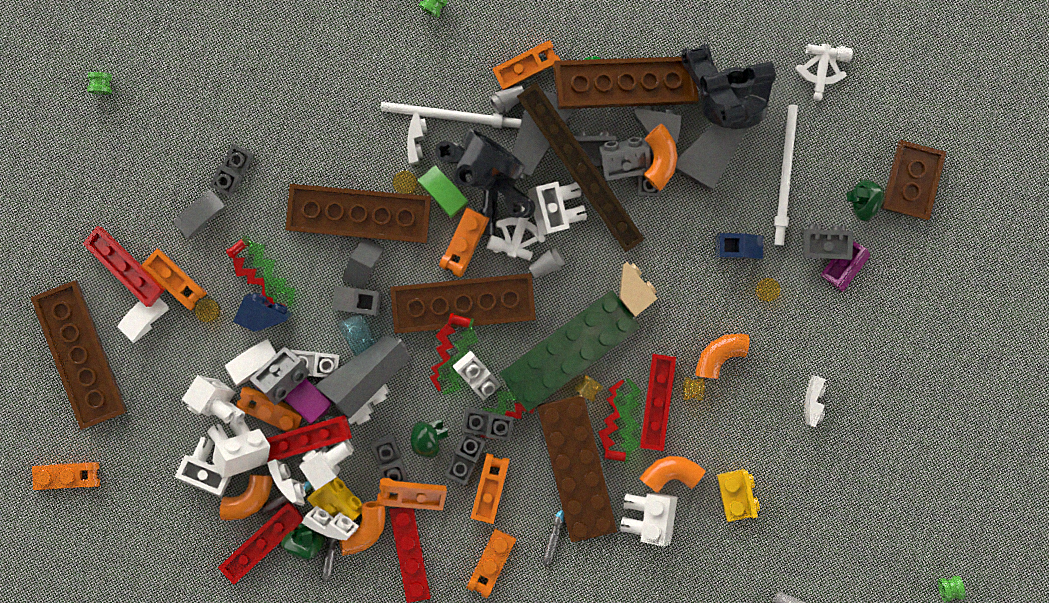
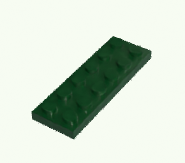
M610 290L499 373V376L525 411L529 412L639 329L640 326L614 291Z

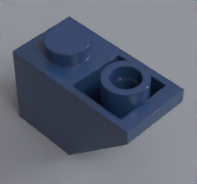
M719 233L716 235L715 259H763L764 236L746 233Z
M253 292V294L249 293L244 296L233 322L256 332L287 321L293 313L287 311L288 308L280 303L272 304L266 301L267 298Z

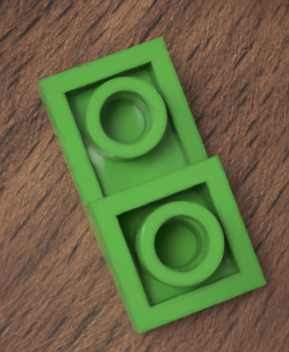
M436 166L418 179L419 185L434 198L436 204L450 218L469 203L457 187Z

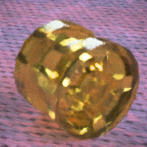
M585 374L582 377L583 382L577 385L575 390L580 394H584V397L594 403L596 394L602 391L604 387Z
M684 377L683 400L696 398L697 401H703L705 393L704 378L698 377L696 380H692L690 377Z

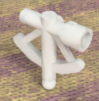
M808 44L806 46V54L816 56L804 65H797L795 70L805 80L815 83V93L813 95L815 101L822 100L825 84H833L846 77V72H840L835 62L837 60L849 63L853 55L852 48H845V46L841 45L837 48H831L830 44H822L821 46ZM819 60L816 76L811 74L807 68ZM828 62L835 72V75L831 77H826Z
M511 217L496 222V227L502 229L505 239L503 240L491 235L487 248L495 253L506 252L507 256L511 258H516L517 256L530 261L533 252L523 248L536 241L542 243L545 241V237L543 235L539 236L537 226L528 222V218ZM509 225L516 226L512 240L506 228ZM525 229L530 231L534 238L521 243Z

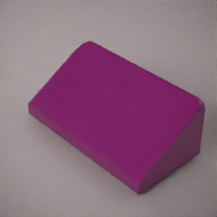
M853 241L852 259H832L820 276L843 292L870 257L868 249Z
M306 378L284 398L311 425L328 414L331 407V402Z

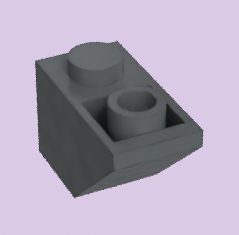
M640 106L634 109L632 117L646 136L662 123L674 139L675 144H678L682 116L677 115L676 111L664 109L663 112L653 111L654 108L650 106Z
M335 286L332 309L379 316L382 292Z

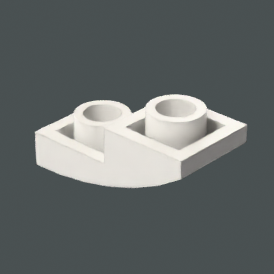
M419 113L413 114L408 132L407 149L411 166L420 165L419 158L423 157L421 144H416V141L425 140L424 133L428 132L426 121L420 118Z
M160 298L157 299L152 307H146L139 301L126 314L117 327L132 343H135L152 329L150 324L168 311L169 308Z
M268 339L234 358L225 365V368L237 387L249 381V378L276 355V352Z
M290 350L303 362L311 376L327 377L338 369L339 355Z
M472 351L468 352L453 365L454 369L483 400L487 399L502 386Z
M812 375L809 381L804 406L805 422L812 427L820 424L825 415V411H823L825 405L816 402L825 392V379Z
M386 384L348 419L350 424L357 422L360 425L371 419L369 414L374 412L370 403L373 402L375 406L387 399L385 394L390 391Z
M277 459L267 462L276 485L286 498L292 503L304 505L305 489L299 481L289 479L291 474L287 464Z
M318 506L313 508L302 521L304 525L314 531L339 540H347L359 527L349 517L341 513L336 517H332L327 511Z

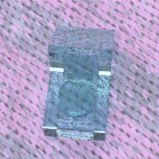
M361 314L338 323L355 356H358L376 343L367 319L363 318Z

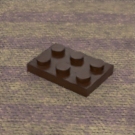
M899 140L881 209L924 221L930 220L947 152Z

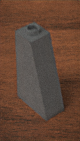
M542 90L566 124L575 109L558 110L556 94ZM526 109L512 153L526 166L518 178L520 180L532 177L551 147Z
M713 124L677 159L675 172L711 192L748 128L730 129Z
M386 335L320 381L315 387L332 405L348 418H351L411 359L406 352L408 347L401 339L397 338L395 340Z

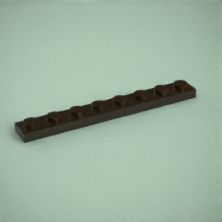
M535 82L518 94L517 98L625 253L645 240L538 83Z

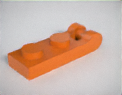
M551 40L492 68L501 89H509L552 68L554 61L561 60L559 55H555ZM542 53H544L547 58V60L541 62L538 56Z
M466 208L449 247L440 260L439 267L444 270L449 269L453 271L454 275L459 278L462 277L490 218L471 208ZM455 255L461 257L458 263L453 261Z
M158 248L142 264L165 289L190 311L196 306L197 300L199 298L203 299L207 294L200 285ZM189 287L193 292L187 297L183 292Z
M247 386L242 388L240 393L241 400L237 401L236 407L244 411L245 414L254 416L286 432L299 429L303 417L292 406L282 401L274 405L264 393ZM250 400L257 402L256 405L250 403Z
M487 453L471 519L494 524L510 459L505 457L503 459L495 458L493 454ZM491 466L500 468L499 475L489 473Z
M99 462L32 466L33 490L101 486L100 478L97 475V470L100 469ZM83 470L87 471L88 479H83Z
M382 478L379 484L381 492L378 493L377 503L382 506L443 511L447 489L445 485L393 481L390 478Z
M497 528L494 529L466 589L470 591L475 590L481 593L482 597L488 599L516 541L515 537ZM480 575L488 579L486 585L478 582Z

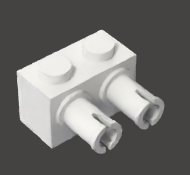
M558 182L528 190L529 196L536 206L534 216L539 236L570 228L569 223L586 220V213L577 215V213L586 211L583 205L565 210L563 203L564 200L581 196V190L571 192V190L580 188L577 182L559 187Z
M197 375L182 398L188 404L187 408L197 415L201 413L209 417L216 415L223 422L229 423L232 421L235 425L239 424L245 416L244 411L230 403L236 392L218 379Z
M244 419L237 425L233 422L230 423V428L236 435L232 438H228L220 424H217L216 427L214 425L208 430V435L215 444L213 463L223 479L267 464L270 450L268 441L260 429L250 431Z
M200 437L193 456H184L175 478L180 482L222 498L232 476L223 479L215 465L207 464L206 460L214 442L210 439L207 441L205 437Z
M345 440L330 449L324 446L305 453V456L302 457L304 461L299 467L315 491L336 478L340 471L338 463L347 456L352 455L354 447L349 440Z
M654 492L647 494V497H641L627 493L624 500L631 502H624V508L644 511V520L640 521L623 517L621 524L625 525L620 526V531L640 535V542L659 546L671 544L677 496Z

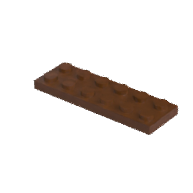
M681 56L559 60L553 63L558 110L697 104L699 101L697 85L684 68Z
M290 183L285 231L427 244L432 197Z
M532 273L390 287L394 334L440 330L448 323L451 313L471 319L469 327L536 320ZM451 324V326H452L453 328H460V327H462V326H458V325H455V324Z
M78 280L30 297L80 430L127 413L128 411Z
M584 394L537 405L571 543L616 533L617 527Z

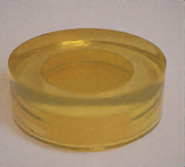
M403 170L394 176L393 186L398 193L411 194L417 187V180L413 173Z
M772 278L762 279L756 285V295L762 301H773L780 294V285Z
M203 299L195 307V314L202 322H213L220 316V306L215 300Z

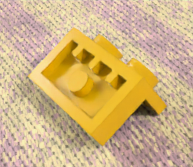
M745 469L717 474L726 521L731 522L750 517L753 519L758 518L757 511H760L758 498L753 497L752 488H755L753 475L748 474V471Z
M337 476L314 491L307 498L314 508L318 506L327 511L332 517H336L341 513L353 521L362 512L360 499Z

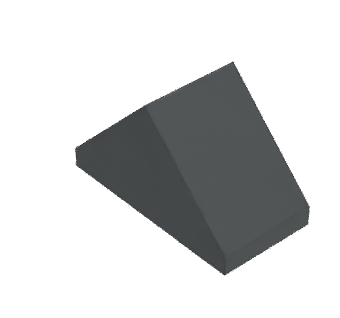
M363 238L350 256L342 280L364 290L385 248Z

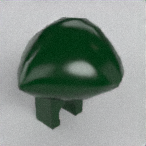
M860 180L852 192H847V202H852L854 213L859 220L864 222L870 221L879 212L884 203V190L870 180Z
M441 419L432 423L418 421L413 426L410 444L412 450L418 456L431 459L439 453L438 440L448 436L447 428L438 430L443 428Z
M300 524L297 529L290 531L283 537L281 546L288 554L298 559L309 561L321 550L325 542V535L314 531L304 524Z

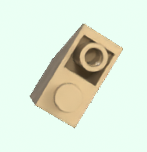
M626 262L622 265L619 299L632 316L636 317L658 299L654 295L657 291L649 281L645 283L640 278L642 272L634 263L630 265Z

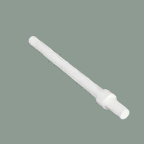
M389 102L381 103V111L408 115L419 113L420 116L492 125V128L502 129L503 126L520 129L522 119L503 117V114L494 113L492 116Z
M788 105L778 213L774 219V226L776 227L774 245L784 246L785 229L789 223L787 209L798 111L797 105Z

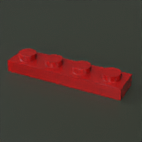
M96 226L84 241L83 245L146 307H152L166 290L103 227Z
M652 354L640 448L664 451L676 357Z
M346 415L266 438L270 445L267 462L351 439L352 435Z
M288 502L218 567L219 570L233 585L236 584L283 540L284 536L301 524L304 516L291 502Z
M405 507L390 508V517L406 601L411 603L430 599L431 594L414 508Z

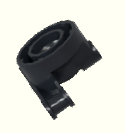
M702 44L699 48L690 50L688 48L682 49L681 59L683 66L702 92L701 109L703 115L710 122L724 128L745 129L759 124L766 118L772 84L776 79L775 68L771 61L749 65L746 68L732 67L724 72H719L714 66L711 51L707 44Z
M469 128L461 140L466 149L450 141H441L437 144L435 154L440 161L458 164L454 177L459 185L471 188L476 187L486 191L496 189L504 195L508 210L514 217L529 218L534 214L536 209L534 201L514 186L526 166L507 149L472 128ZM466 174L472 175V179L469 182L466 181ZM520 203H523L524 211H521Z

